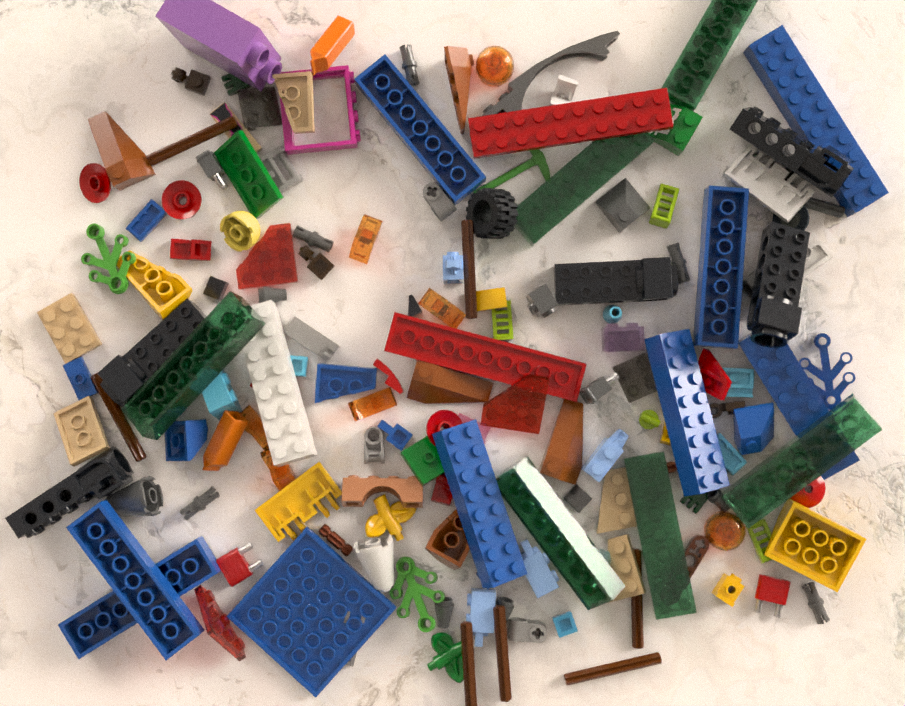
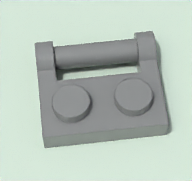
M279 146L260 158L281 193L304 180L301 174L297 173L286 155L284 146ZM276 157L280 158L291 179L286 181L273 159Z

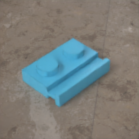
M723 368L732 381L726 397L753 398L754 369Z

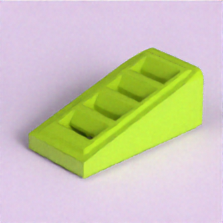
M660 184L649 224L665 229L668 228L679 188ZM662 192L671 194L673 197L662 195ZM660 200L669 202V203H671V204L669 205V204H666V203H662V202H660ZM658 208L667 210L668 212L658 210Z
M506 300L507 310L496 311V309H491L493 339L513 340L511 300ZM507 314V318H496V315ZM496 322H508V326H497ZM497 330H508V333L497 334Z
M765 518L746 525L761 564L773 560L763 554L767 546L760 548V544L768 542L772 534ZM763 526L764 528L762 531L753 532V529ZM766 534V538L757 541L756 537Z

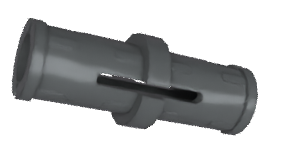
M407 44L406 49L405 45L399 47L403 61L402 69L405 70L406 80L412 86L414 83V86H416L420 82L416 71L417 62L414 61L412 45Z
M297 225L293 232L294 238L308 243V246L318 247L328 253L333 247L334 241L318 235L316 231L311 232Z
M675 243L667 246L671 261L677 265L678 284H681L691 279L685 264L687 261L683 258L680 244Z
M212 486L201 496H196L193 502L180 510L181 515L190 511L184 516V519L189 520L200 510H205L209 503L220 497L218 491L210 496L216 490Z
M809 582V586L806 584L802 585L809 601L807 604L809 608H812L817 624H824L823 620L826 623L830 621L823 606L824 600L820 598L815 583Z

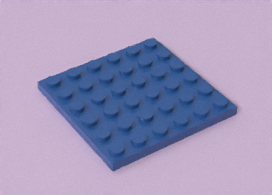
M307 526L226 617L316 698L392 614L396 606ZM350 611L349 619L344 623L345 616ZM362 616L365 617V622H364V623H362V620H361V617H362Z

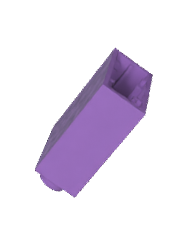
M165 0L155 16L184 48L259 91H262L266 83L273 84L275 82L272 74L281 73L282 63L280 60L282 58L262 30L212 0Z

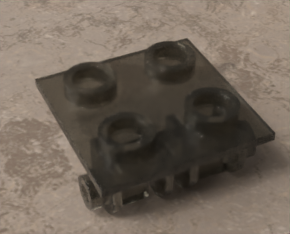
M264 87L262 91L256 88L237 89L244 127L248 128V131H254L256 127L282 125L275 87Z
M647 352L612 367L614 372L619 375L618 381L629 403L657 392Z

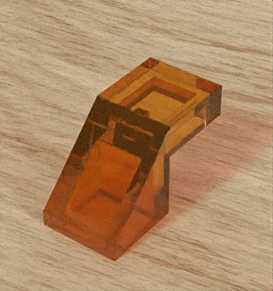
M366 214L363 215L352 243L349 258L365 264L369 262L374 243L379 236L382 220Z
M431 288L427 290L418 303L430 314L452 328L457 329L466 316L464 312Z
M391 387L349 402L348 405L356 422L397 406V402Z
M248 405L240 412L248 420L244 431L252 435L265 451H268L269 446L261 416L251 405Z
M269 448L260 452L261 458L270 470L272 481L279 491L296 479L290 464L281 467L273 465Z

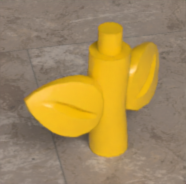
M385 494L373 499L378 514L371 515L367 519L365 525L367 537L382 536L387 530L390 535H394L396 541L402 540L404 538L401 533L403 528L400 523L410 520L415 514L416 508H403L400 501L390 506Z

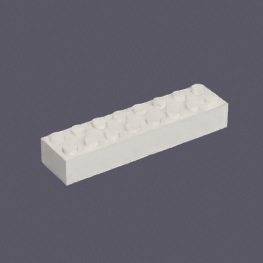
M268 300L233 311L273 465L281 467L317 456L277 305L272 300Z

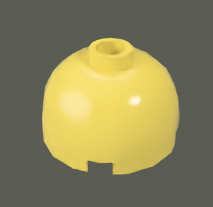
M247 211L232 212L223 217L220 222L221 233L224 232L226 237L224 241L236 251L241 252L250 249L260 238V225L257 219Z

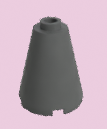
M152 476L143 477L107 496L105 499L119 516H156L161 513L159 508L163 506L161 487L159 484L155 485L153 480L156 479Z

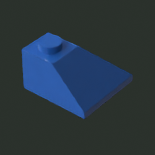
M773 402L733 409L734 443L740 454L746 455L762 452L774 438Z
M206 419L164 422L166 461H191L207 440L208 426Z

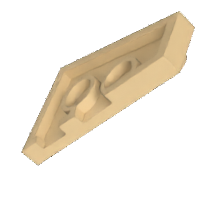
M312 72L272 74L293 132L295 134L315 133Z
M625 467L610 469L603 478L597 534L636 527Z
M629 534L608 539L607 603L645 594L646 590Z

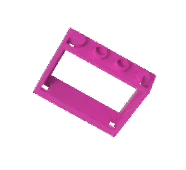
M348 65L329 67L328 70L313 75V80L344 77L351 140L295 146L294 132L280 98L284 145L288 155L358 148L357 142L361 141L360 130H356L355 122H359L358 110H354L353 104L357 103L356 91H352L351 85L355 83L354 72H350ZM312 69L281 72L280 74L308 71L312 72Z

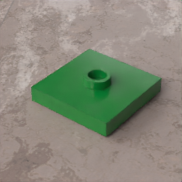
M428 436L400 453L422 487L445 473L437 448L430 442Z

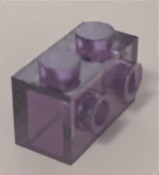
M611 323L601 328L602 352L645 350L644 326H638V323H626V327H618V323Z

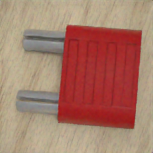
M251 543L246 544L240 549L236 547L216 559L219 568L231 587L252 576L253 571L263 566L261 560L250 566L243 554L253 549Z
M759 574L754 597L757 599L754 612L761 613L764 601L776 603L774 616L780 618L783 605H786L791 581Z

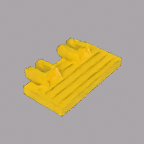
M319 461L255 509V512L278 542L286 537L281 530L282 528L294 541L298 536L288 523L293 520L302 532L306 528L304 523L318 513L313 506L314 504L328 518L330 512L320 499L325 496L331 503V506L338 510L340 506L335 498L337 499L342 495V490Z

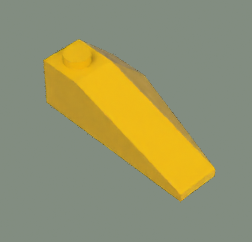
M134 253L136 261L130 265L126 278L155 313L164 320L187 298L189 299L193 290L181 276L165 270L164 267L157 266L149 262L148 259ZM131 255L127 257V261L131 259ZM122 256L119 257L116 265L118 269H120L123 262Z

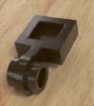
M176 67L175 70H172V80L178 83L187 81L184 87L186 90L205 96L211 80L209 75L191 69L189 76H186L187 72L183 69Z
M307 245L299 249L300 252L298 254L305 261L311 260L307 268L320 280H323L335 267L321 253L314 258L312 256L314 252Z
M745 401L709 404L710 410L713 407L716 408V413L712 414L713 419L720 417L724 411H728V415H733V409L746 407Z

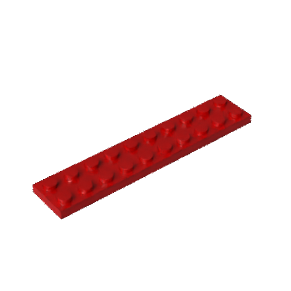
M667 88L468 118L474 159L673 129L674 127Z
M396 312L393 315L384 351L574 402L578 400L587 365L579 361Z

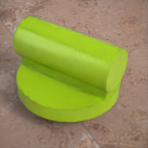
M644 410L639 415V424L644 429L650 430L658 427L661 422L657 413L653 410Z

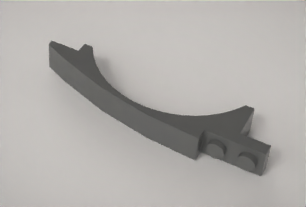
M617 30L569 46L535 64L511 81L507 88L510 93L505 92L498 98V103L494 106L490 104L483 110L484 114L482 116L522 110L523 98L531 82L542 70L555 62L575 57H586L604 61L610 53L607 48L618 39L620 33Z

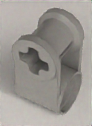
M436 183L425 185L423 197L437 218L442 222L455 212L457 208ZM428 189L436 190V196H428Z
M375 425L370 426L364 434V464H368V462H381V464H385L383 431ZM376 430L379 433V439L371 440L368 435L369 431Z
M512 617L509 620L508 639L511 641L541 643L547 637L546 626L542 621ZM536 628L541 630L539 635H535Z

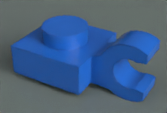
M383 419L378 424V427L388 434L385 440L401 451L413 436L412 433L396 423L394 428Z

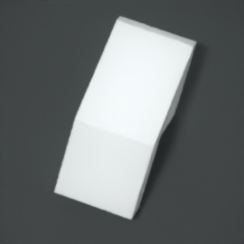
M559 75L549 106L570 103L578 81Z

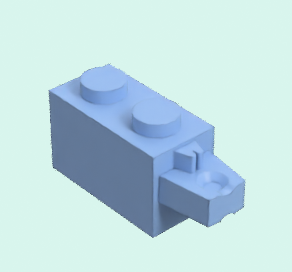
M447 252V255H443V284L463 283V255H459V252Z
M617 429L609 438L603 439L581 469L600 483L624 450L622 448L629 436L621 429Z
M527 539L521 541L520 543L525 551L521 556L527 571L526 577L536 597L540 598L559 588L557 584L559 578L555 570L550 571L547 565L550 563L545 552L541 553L537 546L532 548Z
M471 588V593H467V606H470V614L466 613V621L472 623L475 647H483V636H488V633H494L493 607H495L496 602L495 589Z

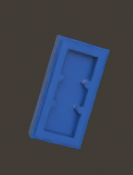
M151 199L125 229L140 242H143L167 213L159 204Z
M83 357L63 365L78 400L99 393L91 379V374Z

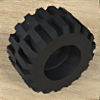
M482 188L476 190V193L471 195L472 199L468 200L469 205L466 207V220L473 221L475 236L483 239H503L508 237L510 232H513L515 229L514 225L518 221L516 220L518 216L516 208H518V205L514 202V196H511V193L504 189Z

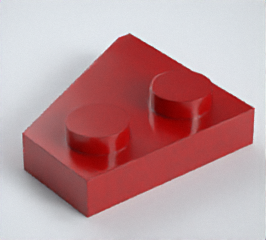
M703 348L698 364L705 391L719 400H724L732 381L709 349Z

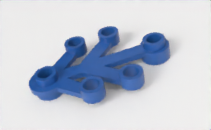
M820 333L815 336L814 344L820 351L822 371L814 366L808 358H801L799 363L801 365L802 360L809 362L807 367L802 368L808 370L824 382L825 391L815 385L813 379L809 377L828 410H835L841 405L842 399L840 395L849 384L855 381L856 377L852 372L844 373L843 380L835 389L833 388V380L846 364L851 363L853 357L849 352H843L840 355L839 361L831 369L828 346L831 343V339L827 334ZM824 337L826 344L820 345L818 342L819 338ZM844 354H848L850 356V360L848 362H844L842 360V356ZM851 374L853 376L852 381L847 382L845 376ZM833 396L835 402L829 404L827 402L828 397Z

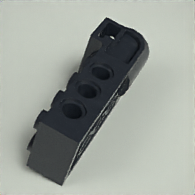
M758 107L742 109L729 130L783 164L830 197L837 193L854 168L850 166L852 159L831 145L824 148L818 146L814 149L815 145L807 139H804V141L797 138L798 134L790 128L783 129L780 127L781 123L773 117L767 118L763 116L764 111ZM756 123L760 124L761 129L759 132L755 129ZM773 133L777 135V143H774L771 139ZM789 144L794 146V154L789 152ZM831 157L842 163L840 169L828 162Z
M771 222L762 232L746 325L747 329L751 331L750 339L755 344L769 348L783 347L799 332L802 308L798 306L810 232Z
M671 257L554 264L553 267L557 306L662 301L675 297L678 291L677 265L675 262H671Z
M187 298L125 355H117L100 370L98 375L103 380L100 385L119 406L126 408L128 405L134 406L147 398L220 331L202 310Z
M112 446L5 519L18 539L25 536L27 539L37 536L46 530L44 527L59 522L62 519L61 516L79 508L78 504L87 503L95 497L98 499L107 497L119 491L133 481L132 474L134 472L120 450ZM113 477L117 481L115 484L111 480Z

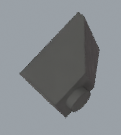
M626 178L595 202L619 233L650 209L649 205Z

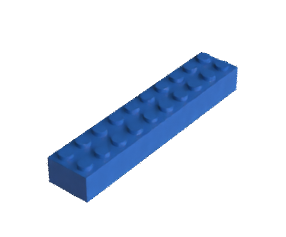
M779 26L750 44L743 51V54L790 128L798 134L797 138L803 141L804 139L809 140L815 145L814 149L818 146L824 148L831 145L852 159L850 166L854 169L834 195L838 204L845 208V215L849 217L888 194L889 192L784 26ZM832 157L828 161L839 169L842 166V163Z

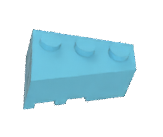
M210 351L190 360L209 413L219 421L225 410L238 411L244 414L237 395L230 384L231 380L223 369L224 362L221 356H217L213 351Z

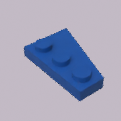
M318 363L315 403L376 389L377 368Z

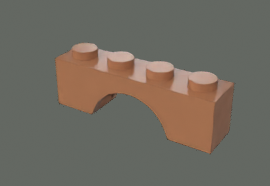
M350 475L348 478H343L341 500L343 507H363L367 499L372 495L387 492L396 496L403 508H423V487L415 476L400 479L398 476H389L388 478L368 476V478H360L356 475Z

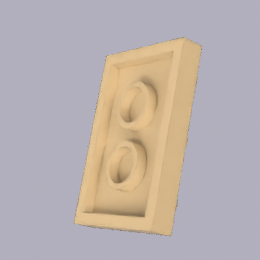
M74 293L66 295L37 312L65 364L82 357L102 345Z
M87 396L53 413L70 465L75 467L110 449L92 397Z

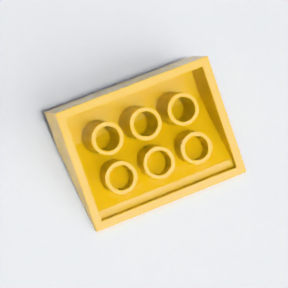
M787 498L778 515L764 555L838 592L862 549L866 538Z

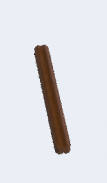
M228 117L147 155V160L150 165L154 166L237 127L238 123L235 117Z
M462 220L465 313L467 319L477 318L473 221Z
M98 373L92 375L91 379L135 461L140 462L144 460L146 454L122 409L101 387L100 383L103 380Z
M633 548L642 577V551L639 548ZM643 594L631 597L632 646L636 649L644 647Z
M496 605L493 607L499 695L501 702H509L512 696L506 614L503 605Z
M463 621L460 624L465 706H477L472 623L470 621Z
M658 652L566 673L564 674V680L566 685L577 684L662 663V659Z

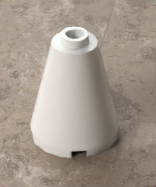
M384 533L379 537H365V542L360 544L357 541L353 545L354 552L373 587L380 592L389 591L394 585L392 535L389 534V537H386Z

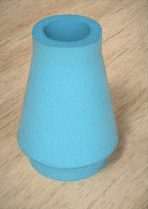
M610 304L604 308L603 318L609 324L618 323L622 318V310L619 306ZM613 310L617 311V316L612 315Z

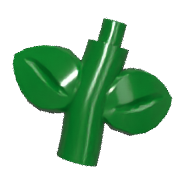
M444 632L432 635L431 646L438 654L432 657V662L427 664L429 670L432 671L436 668L440 670L445 667L448 676L455 682L461 683L464 680L461 641L454 644L452 636Z

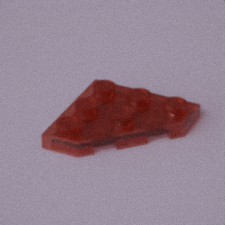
M291 223L270 225L264 236L255 244L243 263L236 269L239 290L298 282Z
M529 374L484 403L480 425L539 434L549 377Z
M202 585L195 588L194 591L207 634L240 662L246 658L244 642L241 638H238L230 625L229 618L226 617V614H223L215 601L212 591L206 590Z

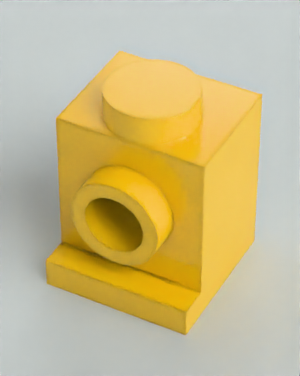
M724 573L711 593L733 607L735 605L734 602L745 586L740 584L742 579L733 573L730 576ZM733 586L732 591L729 593L728 588Z

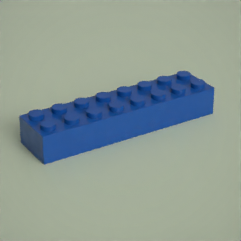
M386 54L354 79L359 90L455 206L486 181V176Z
M709 185L704 189L693 345L697 347L738 348L749 200L748 188Z
M690 329L663 333L644 339L684 496L698 495L730 486Z
M751 333L738 341L739 346L822 479L825 480L860 461L789 345L786 344V346L779 348L760 346L751 341Z
M475 419L433 433L432 436L482 587L494 588L526 575L527 571L477 420Z
M107 500L97 503L66 527L165 660H168L205 630Z
M203 536L198 537L156 563V566L179 596H182L221 571L214 554ZM111 591L64 620L58 626L79 660L137 624V621L116 593Z

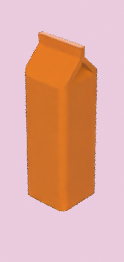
M338 15L310 50L312 75L328 70L353 38L355 29L352 21Z
M224 411L203 455L204 467L202 470L219 471L221 467L228 465L248 424V420L240 412Z

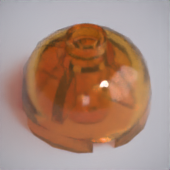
M492 45L479 53L475 71L483 84L490 87H499L511 79L514 72V60L506 48Z
M729 511L715 512L706 520L704 525V535L710 545L721 551H732L738 548L746 536L743 521L736 514Z

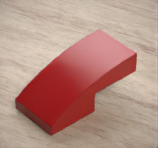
M171 239L170 259L210 261L212 241Z
M377 358L373 365L389 376L385 384L402 394L404 390L398 378L388 366Z
M444 473L436 479L431 501L450 506L452 494Z

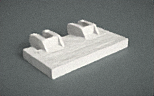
M750 144L725 172V177L740 188H748L750 196L788 223L815 191L807 186L809 182L803 180L797 188L793 187L792 184L799 178L798 174L794 172L785 181L789 172L775 163L776 160L772 157L765 165L760 161L767 155L763 151H760L754 158L753 156L758 149Z

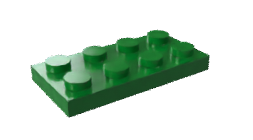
M243 130L237 131L214 152L248 211L256 219H259L284 198Z

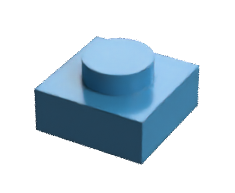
M571 611L552 617L559 638L578 631Z

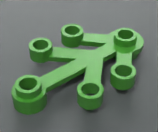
M95 223L90 224L87 227L86 234L90 239L96 241L103 260L96 258L93 254L84 253L81 261L88 266L95 265L107 269L111 277L102 275L100 271L92 270L89 273V280L95 283L107 284L113 293L123 294L128 289L129 282L126 275L130 265L136 261L135 254L131 252L123 253V262L119 272L116 265L122 248L128 245L129 239L122 234L117 235L114 240L113 251L110 254L104 240V228ZM131 255V259L127 261V257Z
M401 557L396 563L398 576L394 587L390 590V597L392 599H400L403 596L401 588L406 579L408 588L401 606L397 609V615L399 618H407L410 615L409 606L412 599H414L421 617L418 620V628L422 632H430L435 628L436 622L432 616H429L421 594L431 598L435 603H441L445 600V593L441 590L434 591L417 583L414 575L425 579V582L428 584L436 583L438 575L433 571L427 572L416 567L414 560L410 557ZM405 563H408L409 565L408 570L404 569ZM430 574L434 577L433 581H430L428 578ZM396 589L399 592V595L397 597L394 595V591ZM437 593H439V594L441 595V599H440V600H437V599H436V594H437ZM403 608L406 610V614L404 616L401 614V610ZM427 620H429V621L431 622V626H430V627H427V626H426V621H427Z

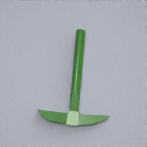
M540 149L530 150L531 159L478 189L496 188L534 165H538L547 185L550 186V171L543 152Z

